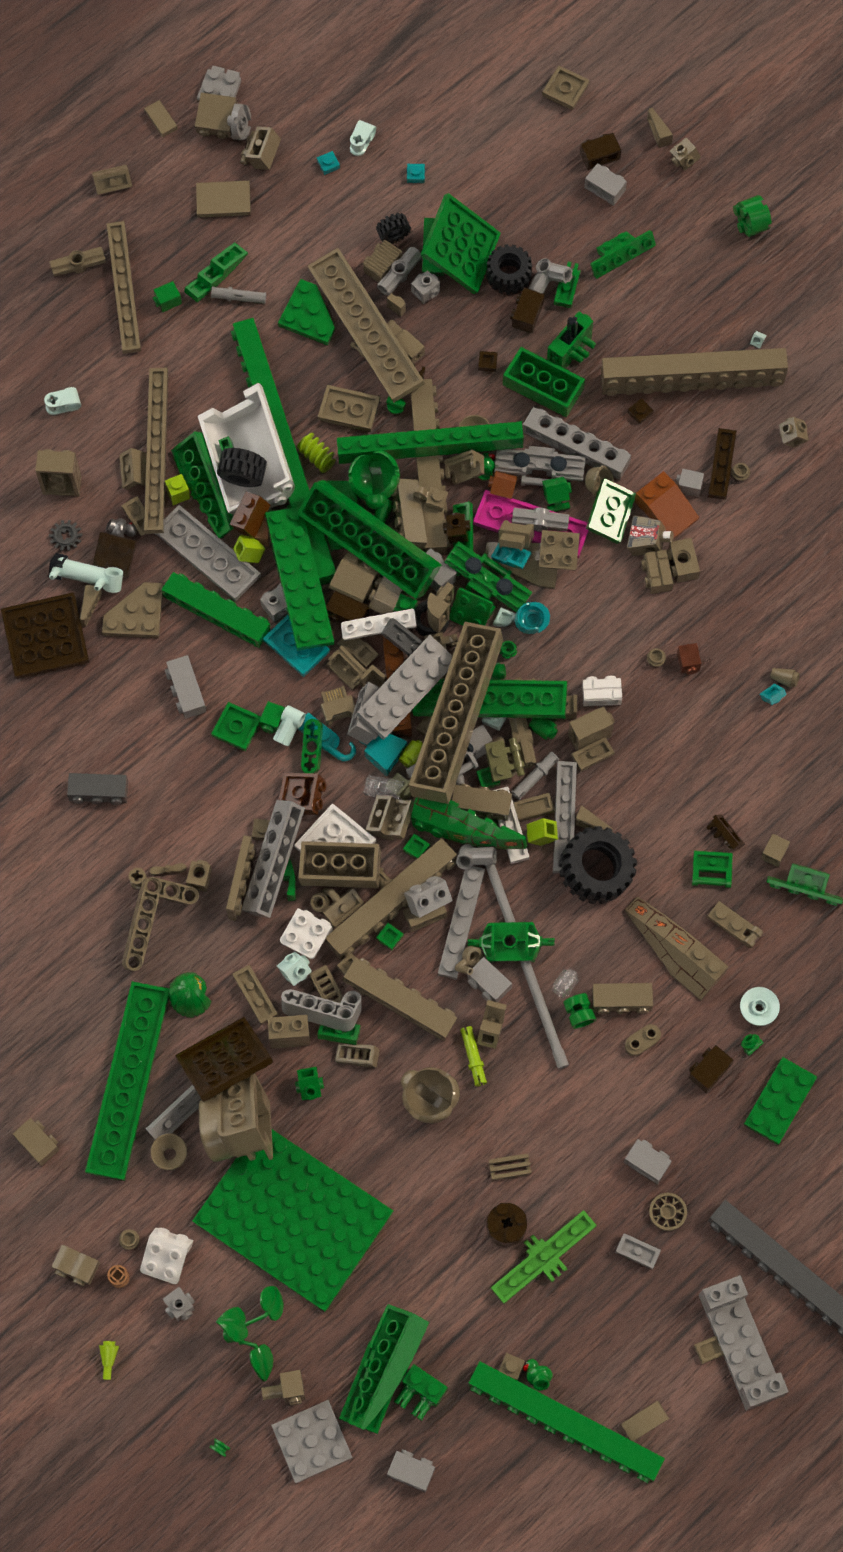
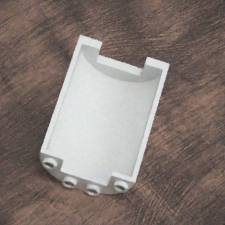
M257 383L243 391L247 400L223 413L211 408L198 415L224 502L230 514H235L245 491L259 495L271 505L268 510L269 512L271 508L285 504L287 502L286 499L292 495L295 489L264 389L261 384ZM229 436L234 448L255 452L267 461L261 486L242 487L231 484L218 476L217 468L222 453L218 440Z

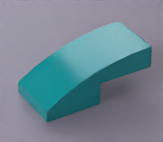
M498 543L491 558L502 564L523 569L532 553L525 549L520 551V549L504 546L500 548Z

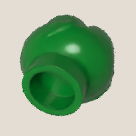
M485 452L482 454L484 455V475L478 476L481 480L490 479L495 470V455Z
M535 1359L527 1360L523 1366V1370L527 1372V1381L533 1385L535 1390H546L553 1377L551 1369L547 1366H539Z

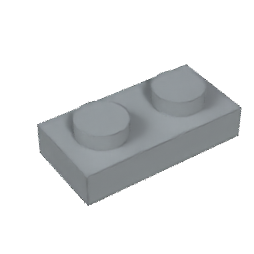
M624 1233L615 1253L653 1270L661 1250Z

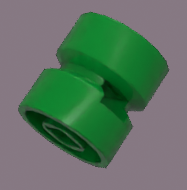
M586 993L572 996L563 1002L566 1012L570 1014L569 1021L573 1029L588 1026L596 1021L593 1009L589 1008L591 1003Z

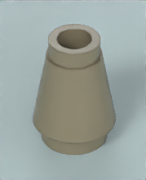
M773 668L770 679H774L789 688H796L800 673L791 669Z

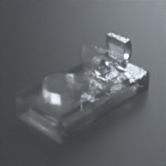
M368 775L363 793L373 797L377 795L392 796L395 799L401 800L397 793L405 785V782Z

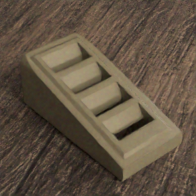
M649 108L647 120L658 147L672 144L673 134L654 109Z
M92 585L85 586L80 615L82 627L87 626L102 594L101 589L96 591L94 589L95 586Z
M583 806L580 807L575 821L577 826L584 829L589 827L594 829L595 826H601L602 830H605L606 827L611 828Z
M326 965L309 974L321 998L328 1000L337 995L338 998L333 1001L341 1003L343 995ZM326 974V977H324V978H322V979H320V980H318V981L316 980L317 978H319V977H321L322 975ZM327 981L330 982V984L322 988L320 987V985L326 983ZM332 988L334 989V991L324 995V992Z
M338 1042L335 1062L377 1068L379 1048L374 1045H352ZM345 1048H348L346 1058H343ZM353 1049H354V1050H355L354 1059H351V1058H352V1052H353ZM361 1051H363L362 1060H360Z

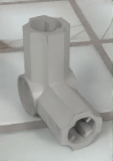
M547 258L541 259L536 264L537 273L528 289L544 293L549 282L553 280L562 283L570 282L573 277V270L567 266L551 263Z

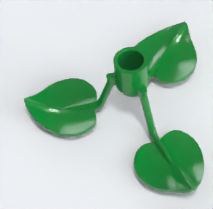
M275 1286L265 1287L260 1294V1305L265 1311L263 1315L245 1322L246 1317L242 1309L233 1307L226 1310L216 1321L224 1330L223 1337L227 1343L238 1342L239 1345H248L254 1348L250 1351V1362L254 1371L263 1382L267 1381L272 1371L273 1354L267 1345L261 1344L258 1347L256 1343L248 1342L244 1339L248 1336L246 1326L267 1316L272 1321H276L281 1317L284 1303L280 1291Z

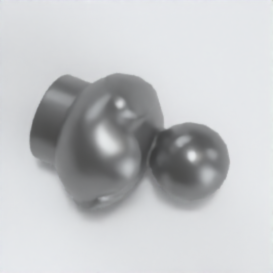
M111 518L107 523L105 532L124 537L123 534L125 533L127 536L132 537L136 535L137 529L132 522L126 525V520L122 518L116 520Z

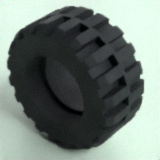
M595 826L594 829L589 827L582 832H578L569 841L561 853L562 858L559 860V866L562 869L559 872L560 877L565 878L563 884L565 887L569 886L571 888L570 893L573 896L575 894L579 895L578 899L583 902L588 899L590 904H595L597 901L600 904H604L608 900H615L631 885L632 878L636 875L634 867L637 865V859L632 857L635 851L633 848H629L630 842L627 839L623 840L621 838V833L617 831L615 834L611 828L606 827L605 830H602L601 826ZM588 850H597L606 854L613 864L614 874L612 878L600 881L589 876L582 865V855Z

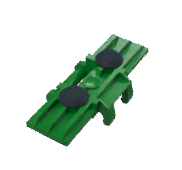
M458 541L444 563L470 580L465 589L468 591L474 589L487 600L493 596L517 612L526 603L532 591L511 578L510 574L512 571L510 569L509 571L490 559L487 556L488 554L484 553L481 557ZM482 562L504 576V578L500 579L482 566Z

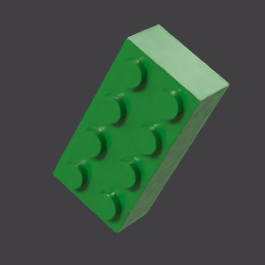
M520 347L503 374V386L566 418L583 392L585 385L584 378L523 347Z

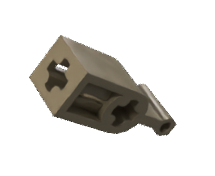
M390 320L387 323L413 364L425 355V346L412 334L399 327L394 320Z

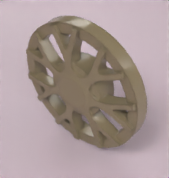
M662 1193L651 1202L649 1216L657 1228L664 1231H673L681 1227L685 1222L687 1207L678 1195ZM667 1196L673 1197L672 1204L666 1203ZM658 1199L664 1203L661 1208L655 1203ZM680 1202L683 1208L676 1210L674 1205ZM652 1210H660V1215L653 1216ZM676 1213L684 1215L682 1221L675 1218ZM661 1217L666 1220L663 1226L657 1223ZM673 1219L676 1226L669 1227L668 1220Z

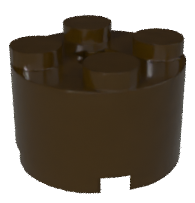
M500 1203L490 1211L487 1217L486 1228L491 1241L501 1247H510L523 1240L527 1230V1217L519 1206L512 1203ZM510 1222V1226L507 1229L503 1228V1223Z

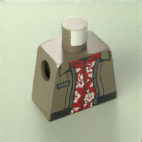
M633 516L627 548L632 556L662 550L663 542H673L674 534L673 531H666L665 526L660 520Z

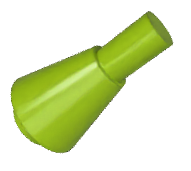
M103 1341V1345H99L102 1365L104 1366L103 1379L111 1380L112 1366L119 1346L115 1345V1341Z

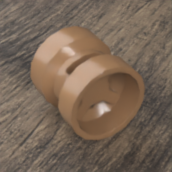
M115 1265L108 1271V1280L115 1288H123L129 1283L130 1276L125 1267Z

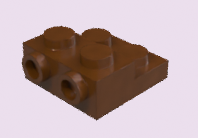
M284 773L279 800L292 801L304 807L303 815H318V811L323 807L321 795L322 792L326 791V781L321 775L315 773Z

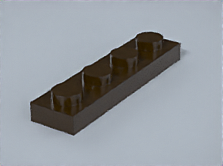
M718 428L708 497L723 500L727 498L736 430Z

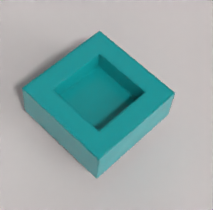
M333 151L317 157V163L324 175L340 169V164Z
M407 164V183H425V164Z
M776 684L771 685L760 693L762 700L771 705L778 703L787 695L785 689Z

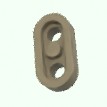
M649 1024L631 1035L625 1042L626 1052L631 1056H639L659 1042L661 1037L660 1029L656 1025ZM653 1031L655 1036H648V1032ZM637 1042L639 1046L634 1048L631 1044Z

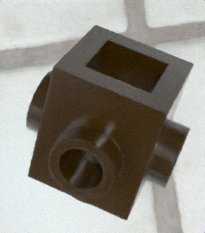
M452 513L447 515L446 523H443L444 534H447L449 543H457L458 541L460 543L468 542L467 531H471L470 521L466 520L465 514Z

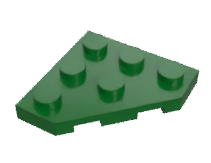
M300 279L278 321V326L328 346L335 332L334 324L317 285Z

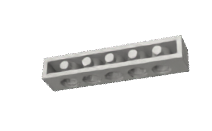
M533 407L523 423V433L567 455L584 456L585 464L593 468L604 465L612 472L613 477L621 480L630 464L631 455L626 450L618 449L610 442L602 441L596 438L594 434L580 430L576 425H569L561 418L549 415L543 409ZM546 424L549 427L543 428L541 425ZM562 432V433H564L565 435H564V436H559L557 433ZM578 440V441H581L582 443L576 444V443H574V441ZM594 448V449H597L598 451H597V452H592V451H590V449ZM609 456H610V457H613L614 459H613V460H608L606 457H609Z
M276 800L241 910L254 916L271 917L305 810L304 807L292 801Z

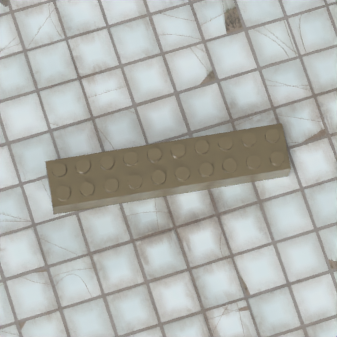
M786 348L602 358L600 374L602 395L614 396L624 393L632 395L642 392L650 394L660 391L668 393L678 390L687 392L696 389L705 391L714 388L723 390L732 387L741 389L750 386L759 388L768 385L777 387L784 385L788 362Z
M464 622L409 783L412 797L449 804L503 644L500 628Z

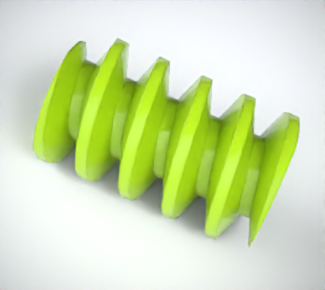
M312 432L299 442L297 449L312 464L314 463V466L319 468L320 472L325 473L335 464L336 459H333L335 453L330 452L328 454L330 448L326 447L323 449L325 443L321 442L318 444L320 439L318 437L313 439L314 433Z

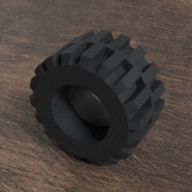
M506 244L503 248L501 246L497 247V251L493 250L487 261L489 285H493L492 288L495 291L498 289L501 294L503 292H506V295H510V292L517 294L518 290L522 292L524 286L527 287L529 281H531L532 260L531 257H528V252H523L522 247L516 248V245L513 244L512 247ZM510 265L516 267L518 271L507 274L500 269Z
M226 448L222 450L217 474L223 480L234 485L258 487L263 482L267 461L259 454L246 449Z

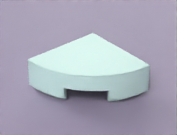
M501 607L493 622V626L505 627L515 622L516 613Z

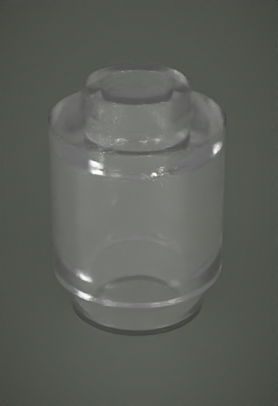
M570 968L568 970L563 969L552 984L551 990L557 996L564 999L565 996H569L579 982L578 974Z

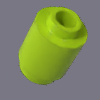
M411 740L400 753L399 761L407 768L416 764L423 743L419 740Z

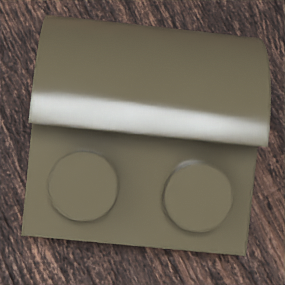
M449 582L444 587L441 586L436 595L430 593L428 596V623L437 633L448 622L450 605L454 601V586Z
M377 795L366 831L376 837L393 841L394 838L404 839L411 819L414 802L412 800H398L392 796Z

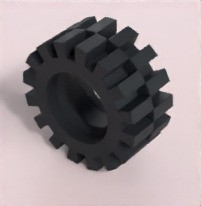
M403 213L391 214L390 217L386 216V219H381V222H378L376 226L381 241L386 240L391 244L394 241L399 242V239L403 240L404 236H408V233L411 232L410 224Z

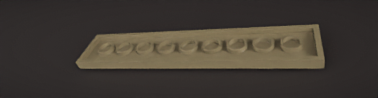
M339 248L308 265L311 274L393 403L424 385V380Z

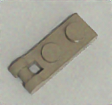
M718 901L707 916L710 921L751 949L755 945V940L763 934L760 928L753 926L720 901ZM746 930L751 933L749 937L744 935Z

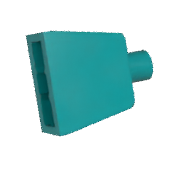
M391 734L384 740L378 735L375 740L372 739L367 745L359 741L367 746L364 750L366 759L386 776L389 775L397 764L400 753L407 746V741Z

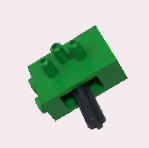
M578 311L573 318H568L565 328L548 346L547 360L566 369L573 360L582 363L584 358L589 357L590 353L584 349L585 345L591 349H594L596 343L591 340L593 320L589 315Z

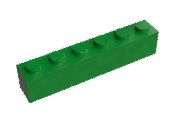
M172 572L161 589L164 598L257 648L261 647L264 642L263 638L271 631L270 623L266 618L253 615L249 609L238 607L234 601L221 598L217 592L204 589L202 584L189 581L181 573L176 574Z

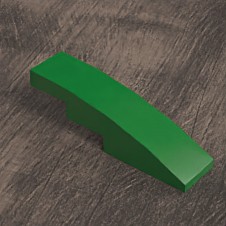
M234 242L211 259L210 265L198 273L197 279L187 285L184 292L193 300L199 302L212 291V286L217 287L243 261L248 252Z

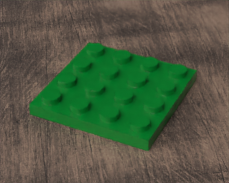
M447 193L442 199L421 256L468 291L475 294L479 291L487 270L488 257L495 249L501 232L451 194Z

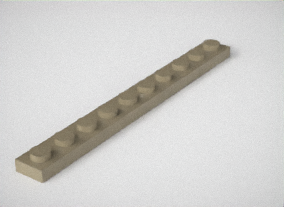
M149 368L145 534L164 533L168 368Z

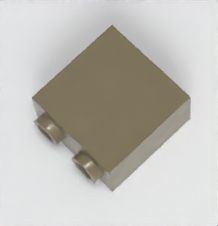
M201 92L195 122L197 133L202 136L215 135L220 139L232 138L231 126H228L227 118L231 115L234 104H238L236 97Z
M603 706L569 722L568 737L576 751L603 737H606V739L612 736L613 723H615L614 718L610 712L607 713Z
M307 1015L268 1018L271 1049L310 1046Z

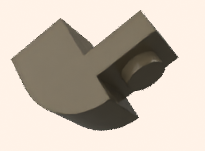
M487 1000L479 1031L478 1045L496 1049L507 1005Z

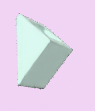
M756 331L750 344L761 348L767 335Z

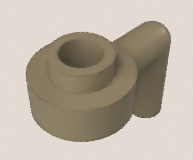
M474 946L465 948L462 960L455 965V970L472 975L473 968L467 965L474 967L482 959V951Z

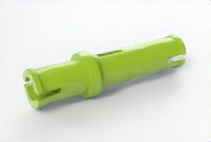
M468 1026L466 1027L467 1031L465 1028H462L460 1032L469 1060L468 1067L472 1071L475 1086L479 1087L481 1083L483 1085L487 1084L483 1070L484 1063L479 1056L473 1028Z

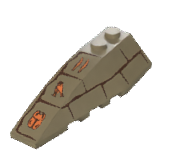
M638 896L625 909L628 917L643 934L645 940L656 952L657 957L666 966L670 975L699 1000H702L726 974L729 966L682 927Z

